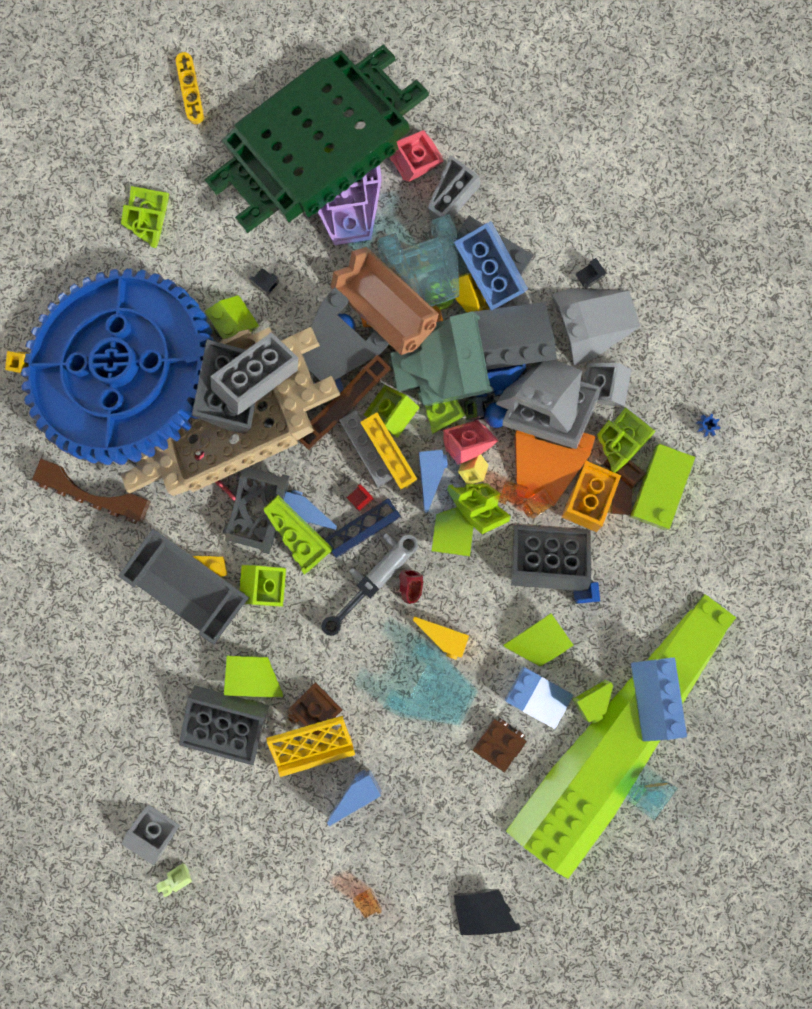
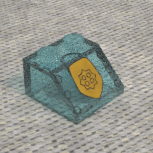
M668 781L639 784L638 787L634 786L628 794L630 796L628 800L651 819L655 820L678 788Z

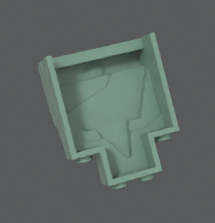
M472 311L451 316L449 320L436 322L435 329L416 350L400 355L398 352L391 353L389 363L395 374V377H393L394 387L400 392L420 388L421 391L418 392L419 400L425 406L494 392V389L490 387L478 326L480 316Z

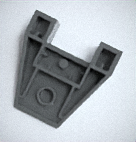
M336 287L320 303L311 324L320 346L302 354L309 371L320 381L330 376L336 380L373 359L376 355H380L389 345L375 330L364 340L337 315L350 300Z

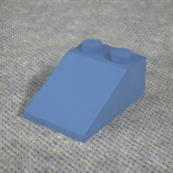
M443 450L419 452L424 513H428L444 468L448 466L447 454L443 455Z
M522 667L505 701L555 729L573 694L531 670Z
M364 769L354 775V780L329 816L328 826L333 825L381 796L382 790L370 770L366 772Z

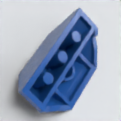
M526 364L487 369L490 387L494 389V392L477 395L476 397H487V394L495 393V396H501L508 386L518 380L526 369Z

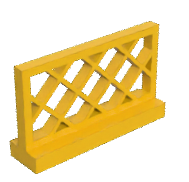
M376 412L360 423L400 490L403 488L407 490L417 478Z
M343 716L266 738L280 777L355 755L353 741ZM341 724L338 730L331 728L334 725ZM317 730L322 731L319 736L312 734ZM327 733L333 734L331 739L325 738L324 736ZM297 736L302 737L300 741L294 740L293 738ZM307 739L315 740L312 745L305 743ZM276 742H284L281 747L273 745ZM289 744L295 746L293 750L287 749L286 747Z

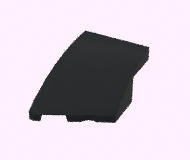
M482 889L476 893L454 895L460 935L498 934L521 929L519 923L516 924L510 914L511 909L505 903L499 889Z

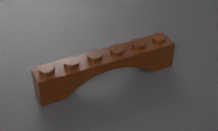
M376 355L345 387L340 396L336 397L310 421L314 431L302 437L299 441L308 450H311L392 369Z
M41 458L32 477V480L37 482L36 486L46 490L48 487L54 488V493L64 497L67 493L73 496L72 500L82 504L85 500L91 503L90 507L100 511L103 507L108 509V514L119 517V514L126 516V521L136 524L137 521L143 523L151 501L131 493L116 497L92 495L78 487L69 478L63 467Z

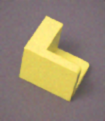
M480 454L467 462L461 463L458 473L466 484L484 481L488 464Z

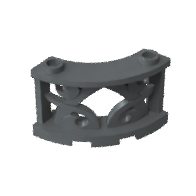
M248 467L238 472L236 481L239 484L229 523H225L223 529L226 542H235L270 554L276 536V529L266 514L253 522L247 511L246 504L252 498L261 494L262 501L266 506L269 503L266 493H268V497L273 496L275 498L279 495L284 500L290 476L282 474L280 477ZM247 478L261 481V487L258 488V484L254 480L253 486H249ZM245 490L249 492L247 495L243 497ZM240 510L242 518L237 519ZM263 519L268 522L267 527H263L262 524L259 528L257 527ZM240 524L242 526L240 532L249 528L248 535L244 537L233 534L236 525ZM254 534L262 541L251 539L250 537Z

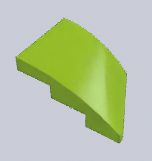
M131 186L129 205H123L121 224L146 241L152 248H157L169 193ZM135 196L144 200L140 207L133 206ZM144 204H147V206L149 207V209H148V208H143L142 206H143Z
M626 407L614 422L608 420L597 434V437L603 446V451L611 465V470L616 473L656 431Z
M488 483L477 485L465 484V487L456 488L453 485H448L447 490L460 512L481 534L510 521L511 516L498 506L501 493Z
M458 507L436 514L432 552L470 557L474 527L463 516Z
M550 613L503 646L540 667L574 645L552 613Z
M227 655L224 695L283 697V692L268 657Z

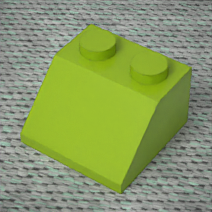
M239 295L220 300L205 310V313L222 339L231 338L243 330L252 332L259 327V324Z
M384 385L363 415L368 418L377 412L389 433L398 438L420 407L407 395Z
M242 565L240 591L249 597L245 604L283 607L286 568Z
M604 680L572 699L585 721L596 723L603 719L602 715L607 712L613 684L610 681Z

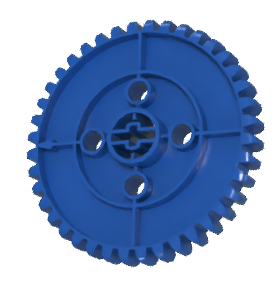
M130 268L124 270L123 274L118 269H112L109 277L103 272H99L96 275V281L89 277L84 278L81 288L75 283L71 285L70 295L67 296L61 292L58 295L60 303L58 305L50 303L47 306L51 313L48 316L45 314L39 316L38 319L42 323L41 327H33L31 333L36 336L35 340H29L25 345L31 350V353L25 354L24 362L29 366L22 369L21 376L28 381H25L21 387L22 391L28 394L24 401L31 408L29 414L32 419L37 421V428L45 433V437L50 442L56 444L59 449L77 459H84L90 463H97L99 461L104 465H110L114 461L119 465H124L128 459L133 462H139L142 458L141 452L149 458L155 455L154 447L157 446L164 451L168 448L167 439L171 438L176 442L180 439L178 432L180 428L185 431L191 429L188 419L190 417L198 419L192 416L206 340H215L211 337L213 333L212 327L206 322L207 316L200 309L199 304L189 296L185 289L180 286L178 287L172 280L164 279L157 273L150 275L146 270H140L136 273Z

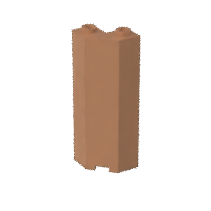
M367 247L352 251L349 267L333 272L331 288L334 289L336 287L350 300L348 304L400 355L416 350L435 329L439 314Z

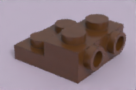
M315 682L286 712L289 714L287 715L288 720L294 725L297 723L302 728L333 719L343 709ZM317 730L312 734L319 735L322 731Z
M493 718L472 751L505 773L527 741L524 739L525 734L517 729L514 731L509 729V723L501 718L498 720Z

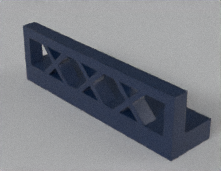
M388 498L326 537L325 541L332 547L334 556L338 558L401 518V515ZM388 503L393 512L386 517L380 516L381 507ZM368 515L376 517L375 524L370 527L363 526L364 519ZM351 526L360 527L359 534L355 537L347 536L348 528ZM335 536L344 537L343 544L335 549L330 540Z

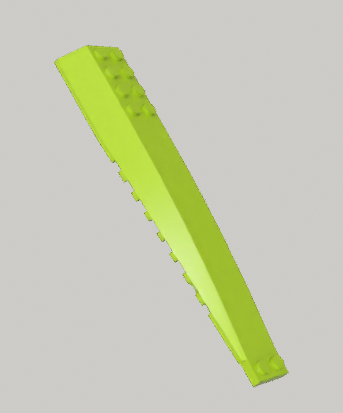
M706 594L701 597L696 606L684 616L647 659L655 660L675 657L682 704L723 639L725 632L736 619L733 614ZM633 676L608 704L607 712L602 715L603 719L596 723L592 722L552 767L506 830L522 847L567 879L570 878L613 819L660 740H642Z

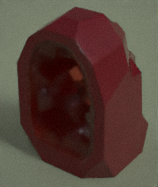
M402 570L399 576V591L401 592L402 600L407 604L416 603L422 595L423 575L415 570Z

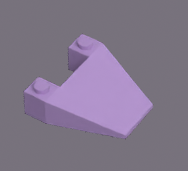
M380 165L373 168L362 179L353 183L348 190L340 193L332 202L327 203L317 212L334 245L371 240L382 181Z

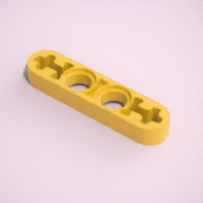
M181 52L176 57V66L188 120L192 124H199L204 119V112L194 62L189 53ZM183 58L187 60L188 70H185L183 64L180 63L183 61ZM192 76L193 81L190 84H186L183 82L184 77ZM190 93L197 95L196 100L193 102L187 100V96ZM194 106H195L196 111H197V113H198L196 119H194L193 116H190V115H193V109H192V107H194Z

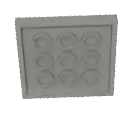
M529 365V367H528L526 373H527L529 370H531V369L533 368V366H530V365ZM580 382L576 419L568 433L550 427V416L518 404L514 412L511 410L507 411L502 426L577 449L600 396L602 387Z

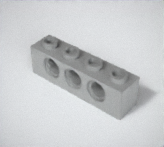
M357 411L340 419L339 421L377 488L392 481L394 478L360 423L362 420Z

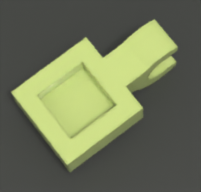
M182 863L168 872V878L159 882L156 887L158 892L162 891L163 896L166 897L171 894L172 890L177 892L192 882L187 866Z

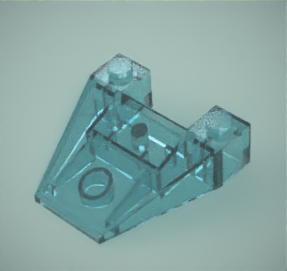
M450 214L432 220L431 233L434 237L433 239L408 248H402L396 233L378 239V251L382 261L430 306L459 297L458 249L454 243L457 241V230Z
M419 637L410 655L427 664L410 697L391 689L382 707L399 717L460 725L478 690L435 645Z

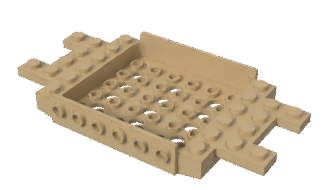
M270 327L254 335L249 330H243L231 338L221 340L219 343L247 350L272 332L274 334ZM312 327L281 341L298 357V371L255 402L251 429L247 433L242 434L226 430L202 419L190 417L192 419L191 429L185 431L180 428L178 430L180 439L177 442L171 438L167 439L168 448L163 451L157 446L154 447L155 455L150 458L141 452L142 458L137 462L138 466L121 474L126 491L131 493L163 478L166 490L172 496L189 490L195 492L298 444L297 440L313 432L314 430L306 411L340 396V393L332 376L314 384L302 355L320 346ZM261 402H267L268 404L265 411L258 410V405ZM268 418L274 419V425L270 428L264 426V422ZM192 434H197V442L194 444L189 443V437ZM232 435H239V441L236 444L229 442ZM204 451L203 459L195 460L196 452Z

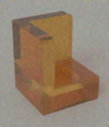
M506 480L498 502L506 505L508 501L522 505L528 487Z
M371 888L353 898L356 908L359 907L364 918L376 912L377 914L382 913V908Z

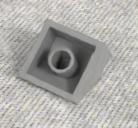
M588 363L584 382L602 387L597 403L609 406H625L632 369L620 363Z
M147 805L128 830L121 844L152 865H155L180 825L155 808Z

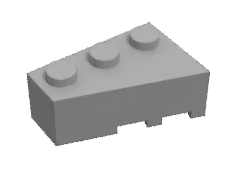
M452 155L448 158V163L442 172L439 185L436 187L428 206L430 217L444 228L481 186L479 175Z

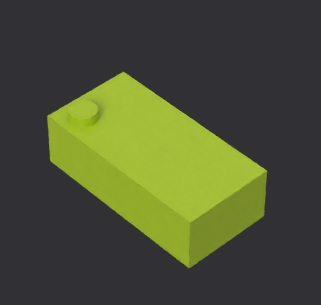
M662 444L656 445L630 518L662 530H669L695 457Z

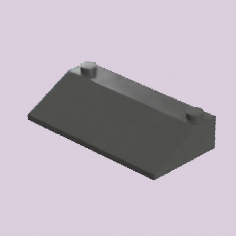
M154 528L118 575V577L132 587H140L200 631L198 634L213 645L249 598Z

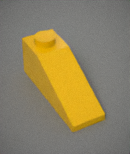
M471 273L449 280L455 299L467 313L489 310L488 304Z
M417 617L413 618V621L443 652H446V657L457 660V657L462 658L469 635Z

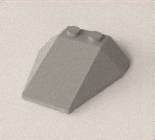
M567 289L552 294L556 310L561 314L570 343L569 352L574 366L592 361L640 327L630 291Z
M556 360L542 361L503 391L496 405L513 412L518 404L524 405L550 416V427L568 433L576 419L582 370Z

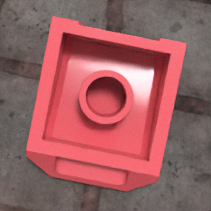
M424 130L397 141L399 149L394 155L390 156V160L396 166L402 179L408 182L422 176L444 162L441 153Z
M479 420L445 429L443 436L446 451L456 461L457 465L477 457L498 441L492 432Z

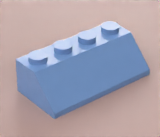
M492 221L454 242L491 310L528 290Z
M675 657L632 662L631 668L642 740L658 741L687 737Z

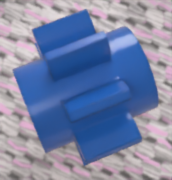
M710 414L708 418L705 415L700 416L702 421L695 423L699 425V429L696 432L704 433V438L708 436V433L712 437L715 436L714 430L721 429V427L717 426V422L720 419H714L713 414ZM709 422V425L712 426V428L707 429L708 427L707 425H705V423Z

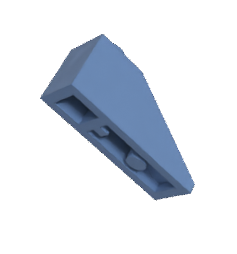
M292 490L291 493L286 492L284 501L305 522L337 530V526L306 497L302 496V492Z

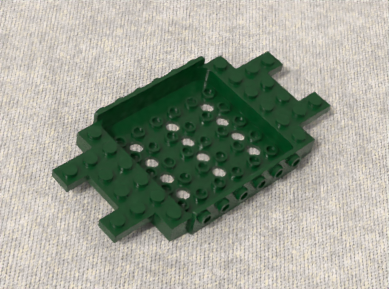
M384 44L356 65L342 50L326 59L323 57L235 123V128L221 140L233 158L205 178L204 181L216 196L230 185L242 196L249 207L235 218L247 234L277 211L281 213L288 223L303 212L307 217L316 214L323 206L332 202L336 196L348 190L353 183L362 179L369 171L378 167L382 161L394 155L399 149L397 141L410 131L409 124L403 115L426 99L429 93L417 79L401 90L383 70L396 61V59ZM327 85L332 86L330 92H322L323 87ZM339 97L343 99V102L341 104H333V100L335 98ZM296 108L302 109L301 114L298 116L292 115V111ZM346 110L354 111L351 117L344 116ZM309 120L313 122L311 127H303V123L305 121ZM358 122L365 123L362 129H356L355 125ZM265 131L272 132L269 138H262V134ZM318 132L324 134L320 140L313 139L314 135ZM281 143L282 148L279 151H273L272 147L274 144ZM327 145L335 146L334 150L330 153L324 151ZM288 155L293 157L290 163H283L284 157ZM297 168L304 169L303 174L300 176H295L294 171Z

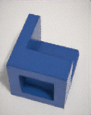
M598 582L590 583L588 591L573 590L575 604L600 601Z

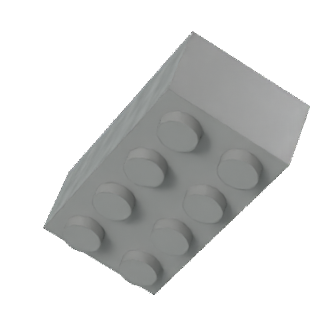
M271 332L210 376L211 390L239 415L298 371V357Z

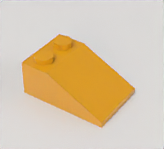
M585 461L561 518L597 532L604 524L621 475Z

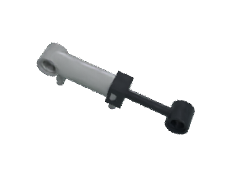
M385 533L382 538L385 539L392 549L365 577L354 568L350 569L349 573L359 582L356 586L360 591L336 616L327 617L323 620L321 627L326 635L334 636L338 634L342 626L341 621L366 595L371 599L418 548V541L414 536L404 535L397 542ZM407 539L414 542V547L411 550H406L403 547V542ZM330 620L337 624V628L333 632L329 631L326 627L327 622Z

